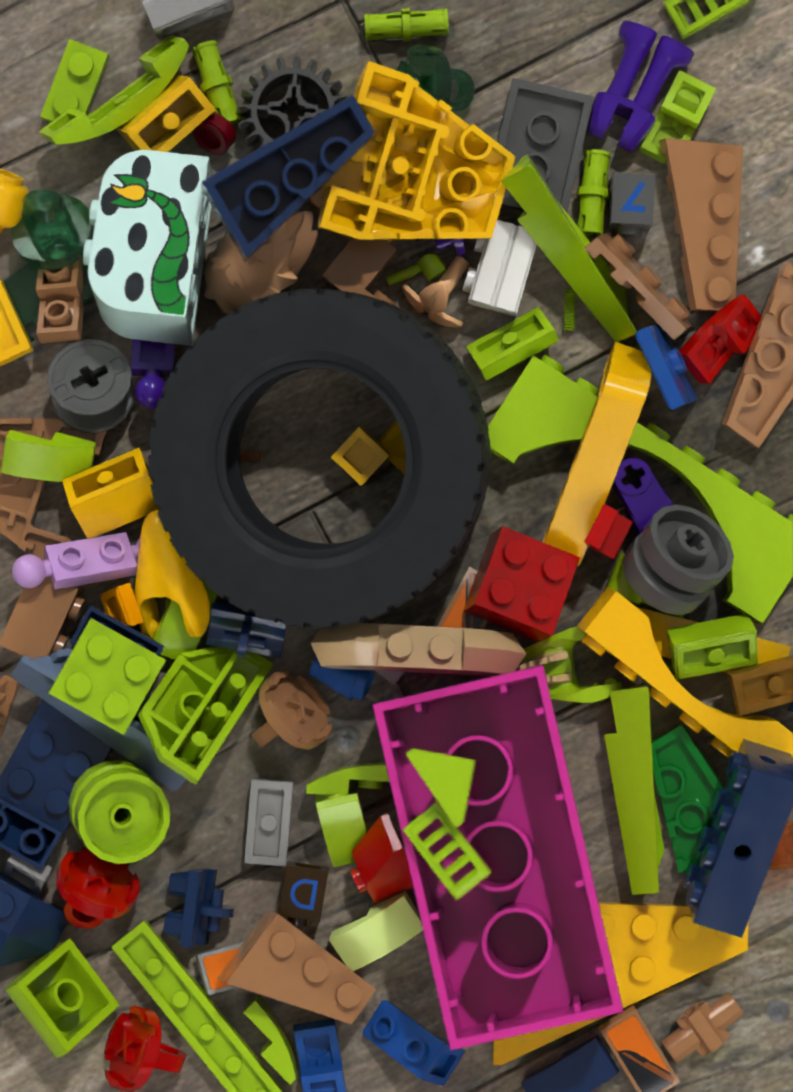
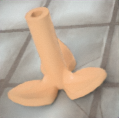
M456 256L439 281L426 286L419 295L404 283L402 289L407 300L418 313L426 311L428 318L434 323L447 327H462L464 322L447 315L444 311L448 304V295L468 269L469 263L464 258Z

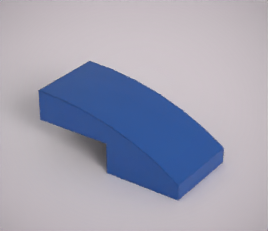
M335 1019L293 1025L303 1092H347Z

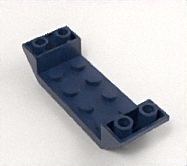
M91 605L70 641L73 644L70 649H73L89 619L92 618L158 656H161L165 647ZM43 699L0 776V848L41 870L71 825L68 800L74 783L87 769L102 761H106L112 750L110 746Z

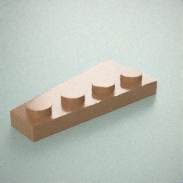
M664 138L659 140L661 154L666 157L669 174L666 175L668 192L672 193L676 212V217L673 218L676 235L680 234L683 256L680 259L690 311L716 313L736 298L743 146Z

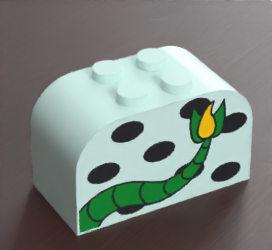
M138 150L119 157L106 170L101 183L99 200L93 199L90 206L89 221L90 225L95 227L93 239H86L83 263L88 265V279L100 315L105 324L116 334L128 339L192 346L212 205L201 188L202 181L212 176L209 157Z

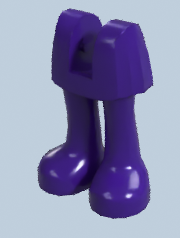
M625 20L622 22L618 34L625 46L622 59L607 91L598 92L595 95L591 108L588 132L590 135L603 139L607 129L614 120V114L629 121L623 127L622 136L617 146L631 153L648 135L656 123V119L651 114V111L667 77L674 68L687 67L695 53L677 40L662 35L634 101H631L626 97L641 64L655 42L657 32L644 25Z

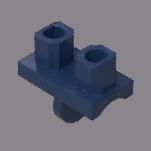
M224 600L222 604L213 602L206 644L237 650L238 658L245 659L247 652L281 658L287 625L279 621L275 623L257 617L251 611L247 613L230 604V600Z
M199 868L188 870V872L171 873L168 888L170 895L184 897L185 904L184 912L169 911L167 913L163 933L180 939L179 946L193 948L194 945H207L210 932L220 931L221 918L234 916V907L223 905L224 890L215 888L217 869Z

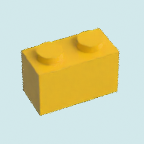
M177 75L151 104L137 116L116 128V130L134 151L152 150L169 152L216 109L190 77Z
M140 447L62 480L70 508L87 539L110 532L145 517L154 510H159V506L154 503L151 484L154 483L152 477H149V465Z

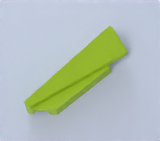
M527 154L522 157L501 180L502 184L524 210L517 220L614 341L619 342L635 335L637 330L628 317L626 287L620 286L610 275L611 271L608 268V264L600 254L594 259L585 250V247L591 242L556 200L529 155Z
M635 685L610 691L616 732L604 735L632 895L655 894L659 892L658 867L665 851L654 792L649 689L645 685Z

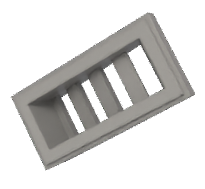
M232 0L142 1L157 39H163L170 34L173 35L230 12L234 8Z

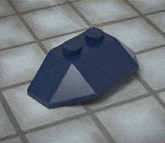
M0 874L1 967L49 953L69 922L65 918L63 909L7 879L2 874Z

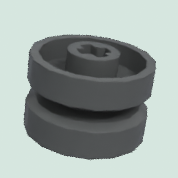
M675 504L662 507L653 515L643 528V532L626 549L623 567L625 577L634 592L648 605L664 613L683 615L694 612L732 568L734 555L731 543L722 528L708 515L692 507Z

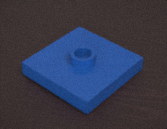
M660 325L648 326L635 332L637 342L668 408L673 410L698 400L686 374L687 367L681 353L677 348H674L668 334Z

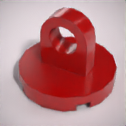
M82 847L81 852L73 853L72 850L66 853L56 872V886L62 898L66 900L64 907L65 918L78 928L91 929L101 925L105 919L119 918L128 913L140 893V881L137 874L135 873L133 876L127 869L128 863L115 864L102 860L87 847Z
M136 1005L129 1007L130 1012L128 1014L122 1013L115 1020L109 1032L104 1050L105 1060L110 1061V1070L105 1069L104 1071L108 1083L111 1087L126 1092L139 1090L147 1082L154 1068L180 1073L186 1059L184 1052L161 1042V1024L155 1011Z

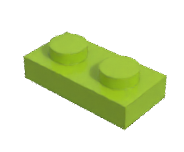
M69 39L40 118L51 123L71 107L86 113L88 116L110 59L109 54Z
M538 306L472 342L466 348L471 359L487 381L557 343L559 338L555 329Z

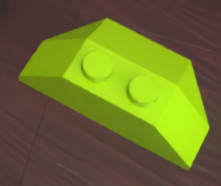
M219 646L179 654L138 714L159 761L196 785L268 674L273 663L259 654L247 652L245 659L238 658L237 650Z

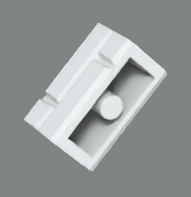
M497 219L492 238L477 239L474 251L482 253L477 269L469 267L462 290L470 293L469 304L516 317L537 246L536 242L522 226H516Z

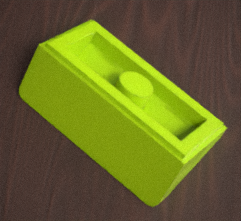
M747 614L667 629V639L676 680L758 664L757 630Z

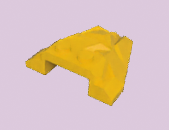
M368 61L357 82L354 97L375 134L322 187L321 196L324 197L319 210L318 228L355 240L492 238L506 187L502 184L501 180L512 169L516 156L474 124H467L450 111L452 107L443 100L437 101L418 86L420 83L410 75Z

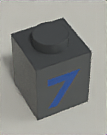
M613 173L610 178L609 189L611 192L608 205L607 229H616L617 234L619 233L624 237H641L642 231H649L653 226L656 175Z

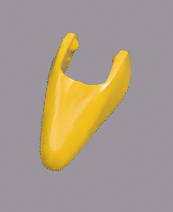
M154 510L144 519L138 552L135 598L144 621L139 624L141 633L149 638H153L160 622L155 597H167L180 605L185 628L190 637H201L207 630L210 620V602L202 580L186 565L187 561L185 558L179 556L170 542L172 537L169 532L164 530L158 515L160 510Z

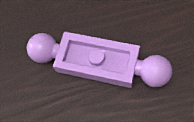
M123 532L46 545L43 554L45 560H41L32 554L23 555L14 562L12 576L15 582L24 588L37 587L43 582L45 577L50 576L54 590L136 576V561H138L140 538L135 545H130L127 533Z

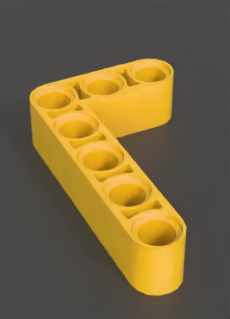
M616 341L613 344L602 375L595 406L543 539V543L580 557L578 567L588 547L584 541L603 504L606 502L644 405L652 371L641 350Z

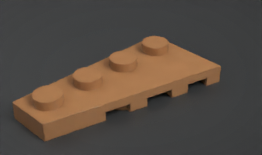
M781 262L721 423L755 448H760L793 399V265L789 262Z

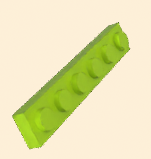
M146 918L112 945L111 948L228 1092H285Z

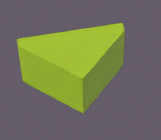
M412 749L407 752V757L455 828L464 823L476 760L420 749Z

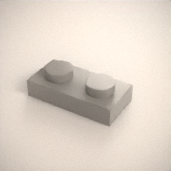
M251 779L244 863L286 867L294 781Z

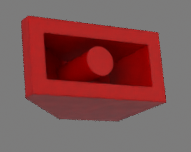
M389 814L382 815L351 852L357 865L356 868L350 870L360 893L368 891L375 904L414 887L404 843Z

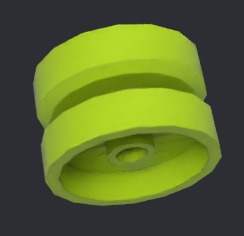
M123 760L102 761L87 769L74 783L68 800L69 819L85 846L98 858L115 864L137 862L152 854L165 839L170 825V806L163 790L138 765Z

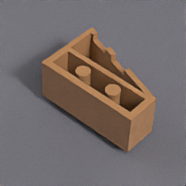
M267 910L217 978L226 984L351 1025L377 990L278 913Z

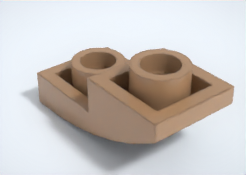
M81 255L39 257L36 292L40 299L36 334L40 343L82 340L84 293Z

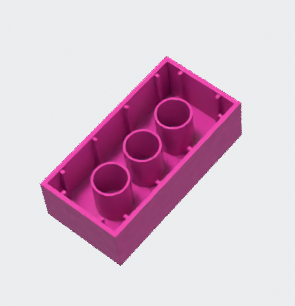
M544 666L373 704L450 1050L623 1012L621 995ZM412 749L476 760L466 819L464 823L458 826V829L492 872L457 901L403 831L406 826L438 802L406 755ZM437 818L418 835L424 841L443 824ZM448 832L430 846V850L435 855L450 843L453 837ZM458 847L440 862L446 869L461 857L464 852ZM469 861L451 876L457 883L476 867Z

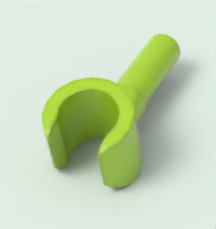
M427 254L418 260L416 264L386 276L389 286L422 272L428 282H431L441 276L447 268L439 256Z

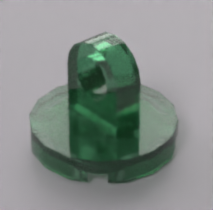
M426 44L410 47L406 52L409 54L406 62L400 61L396 70L413 77L420 83L418 85L437 101L443 100L452 107L450 111H463L469 107L475 94L474 82L471 76L466 71L450 68L448 58L441 48ZM454 79L457 82L459 92L457 98L451 101L452 80Z
M47 189L29 192L22 200V218L16 226L12 227L10 233L17 255L22 260L29 262L30 266L41 270H56L73 264L79 260L78 255L83 252L86 239H93L95 226L90 225V210L81 200L69 195H60Z

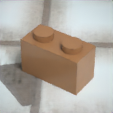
M50 576L45 577L43 582L37 587H23L0 639V646L22 656L29 655L30 659L50 656L56 650L65 649L69 638L63 634L69 621L76 622L83 610L86 599L80 596L84 588L73 586L54 590Z

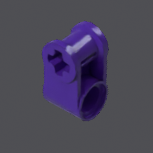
M638 458L622 459L612 486L624 506L627 517L633 521L632 525L639 535L643 532V528L653 515L662 507L671 506L673 503L659 485L645 461ZM626 466L629 469H638L640 475L635 478L637 483L635 487L632 484H623L621 481L626 475L624 470Z

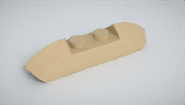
M356 623L346 626L320 628L311 642L320 666L332 669L499 676L515 672L526 655L514 634L472 628Z

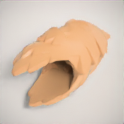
M297 211L246 262H244L232 239L226 232L223 239L219 238L214 253H209L204 271L207 285L204 297L215 300L221 312L228 314L254 300L280 293L281 290L294 284L298 280L296 275L308 261L318 238V231H312L314 222L313 212L303 211L298 213Z

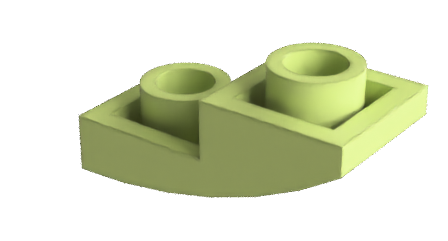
M404 891L371 906L367 916L332 931L329 941L344 964L352 971H355L385 956L423 931L420 913Z

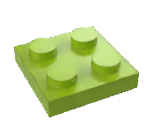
M90 618L48 694L124 735L166 660Z

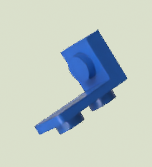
M387 1000L381 1001L363 1030V1036L418 1078L442 1086L445 1085L466 1051L464 1048L450 1050L448 1039L435 1036Z

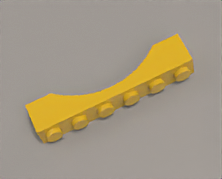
M607 587L576 626L586 634L581 640L586 646L599 656H602L605 651L618 660L614 666L615 669L633 683L638 677L651 686L649 688V696L663 707L667 708L670 702L682 711L678 719L697 734L702 728L715 737L710 744L728 759L733 750L739 751L743 739L790 753L793 757V733L777 720L767 715L740 716L739 714L724 712L708 706L693 697L674 678L663 662L653 638L649 617L617 591Z

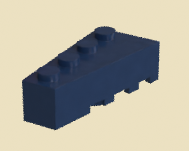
M354 95L202 181V190L244 262L372 139L375 132Z

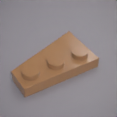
M609 231L596 237L585 247V250L594 259L601 253L610 262L608 263V268L611 271L610 275L620 286L623 285L627 289L634 287L639 292L635 296L639 305L673 340L692 326L687 320L690 316L688 309L675 296L671 299L666 296L660 289V286L663 284L660 277L650 266L645 265L642 268L632 256L635 253V249L623 235L618 233L614 236Z

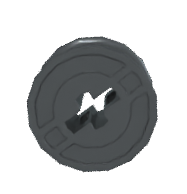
M89 339L71 343L56 354L48 369L47 383L55 413L65 425L80 432L99 433L114 428L126 419L133 407L135 394L131 380L132 371L127 357L116 346L102 340Z

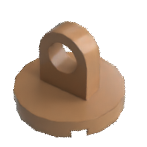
M281 670L273 673L263 682L259 689V702L267 722L251 734L261 748L277 735L292 746L306 750L319 746L329 737L332 731V723L328 724L327 716L331 714L328 703L321 692L307 678L301 675L295 678L289 675L291 671Z

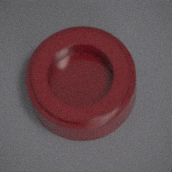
M214 112L193 130L196 142L205 151L215 155L225 154L236 140V133L231 123L220 114Z

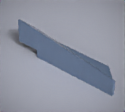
M72 649L56 650L50 656L30 659L29 655L21 658L11 673V677L132 763L138 765L142 770L169 789L177 791L187 780L159 761L138 717V714L151 697L150 695H146L126 733L122 735L48 694Z

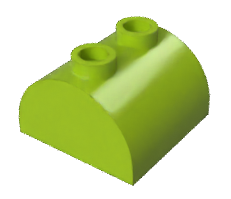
M70 938L35 961L4 989L55 1058H59L72 1050L120 1005Z

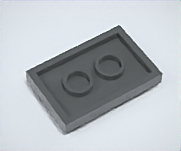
M512 78L498 143L516 156L513 167L522 157L528 154L556 200L567 212L594 96ZM506 188L501 206L524 211Z

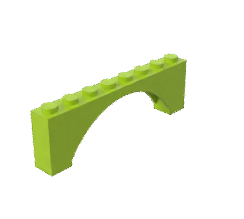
M533 355L488 425L490 451L513 465L518 456L561 443L581 442L595 406L599 389L580 377L575 383L562 374L565 368L554 359L543 355L540 360ZM637 422L627 448L648 455L677 474L693 490L705 507L709 517L722 528L731 543L734 558L732 568L726 575L727 593L722 601L740 613L749 615L750 619L754 622L763 624L793 577V514L785 518L773 510L776 503L757 491L752 496L738 487L741 481L731 473L721 468L715 473L703 465L706 458L692 448L684 446L680 450L667 442L670 435L652 423H649L645 428Z

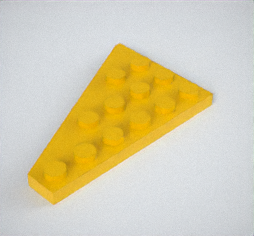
M599 902L623 1008L748 951L749 921L742 938L693 923L690 906ZM606 1016L494 1040L492 1063L493 1065H503Z

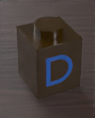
M288 861L278 914L287 917L286 920L295 926L311 927L312 921L320 922L329 867Z

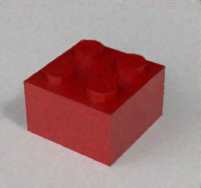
M502 526L489 537L463 612L541 642L554 634L580 557Z

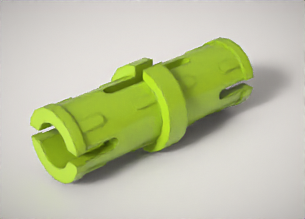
M401 8V12L364 14L366 41L403 38V42H411L412 38L449 36L447 8L429 11H410V8Z
M216 40L206 41L192 47L191 52L203 82L200 88L204 95L207 94L208 100L215 107L214 113L226 118L232 126L240 123L243 118L237 112V104L231 87L234 82L232 76L226 73Z
M591 149V151H584L583 178L581 186L577 188V198L580 199L578 227L586 237L596 238V236L604 233V211L606 201L610 200L611 192L610 189H607L611 153L605 150Z

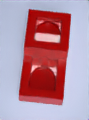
M746 295L737 296L716 312L679 350L686 367L699 383L710 384L733 353L745 354L750 347L761 315Z
M603 504L584 543L597 553L613 561L633 521L619 515V511Z

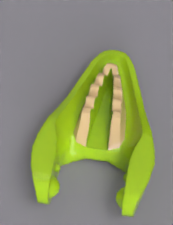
M577 627L569 628L524 648L526 655L515 670L516 672L543 665L551 698L556 700L594 703L609 698L610 691L623 688L622 682L614 678H608L602 684L596 682L588 686L579 682L575 673L573 648L586 634Z

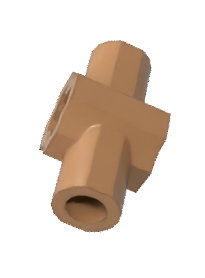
M729 992L710 1006L705 1000H702L683 1011L675 1020L680 1028L660 1042L676 1064L694 1051H697L702 1057L723 1045L726 1039L730 1037L726 1028L745 1014Z

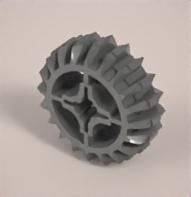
M299 56L293 57V68H286L282 57L276 60L278 68L276 72H272L267 64L262 65L261 70L265 76L263 81L255 75L249 77V82L256 91L242 89L240 93L241 98L251 104L237 106L238 114L250 117L238 123L241 132L253 131L245 138L246 145L251 147L261 142L257 148L259 149L273 141L261 127L259 118H267L270 122L282 125L285 128V133L292 130L288 115L283 112L285 109L289 111V106H293L294 95H296L300 113L304 114L303 117L298 116L299 121L294 122V128L327 110L319 109L318 105L307 103L302 98V83L316 89L325 99L329 109L348 98L346 95L334 96L343 88L341 81L336 80L326 84L332 75L331 70L325 68L317 76L315 74L317 61L311 59L306 70L301 69V59ZM289 83L287 94L282 100L262 105L264 99L272 90L280 85Z

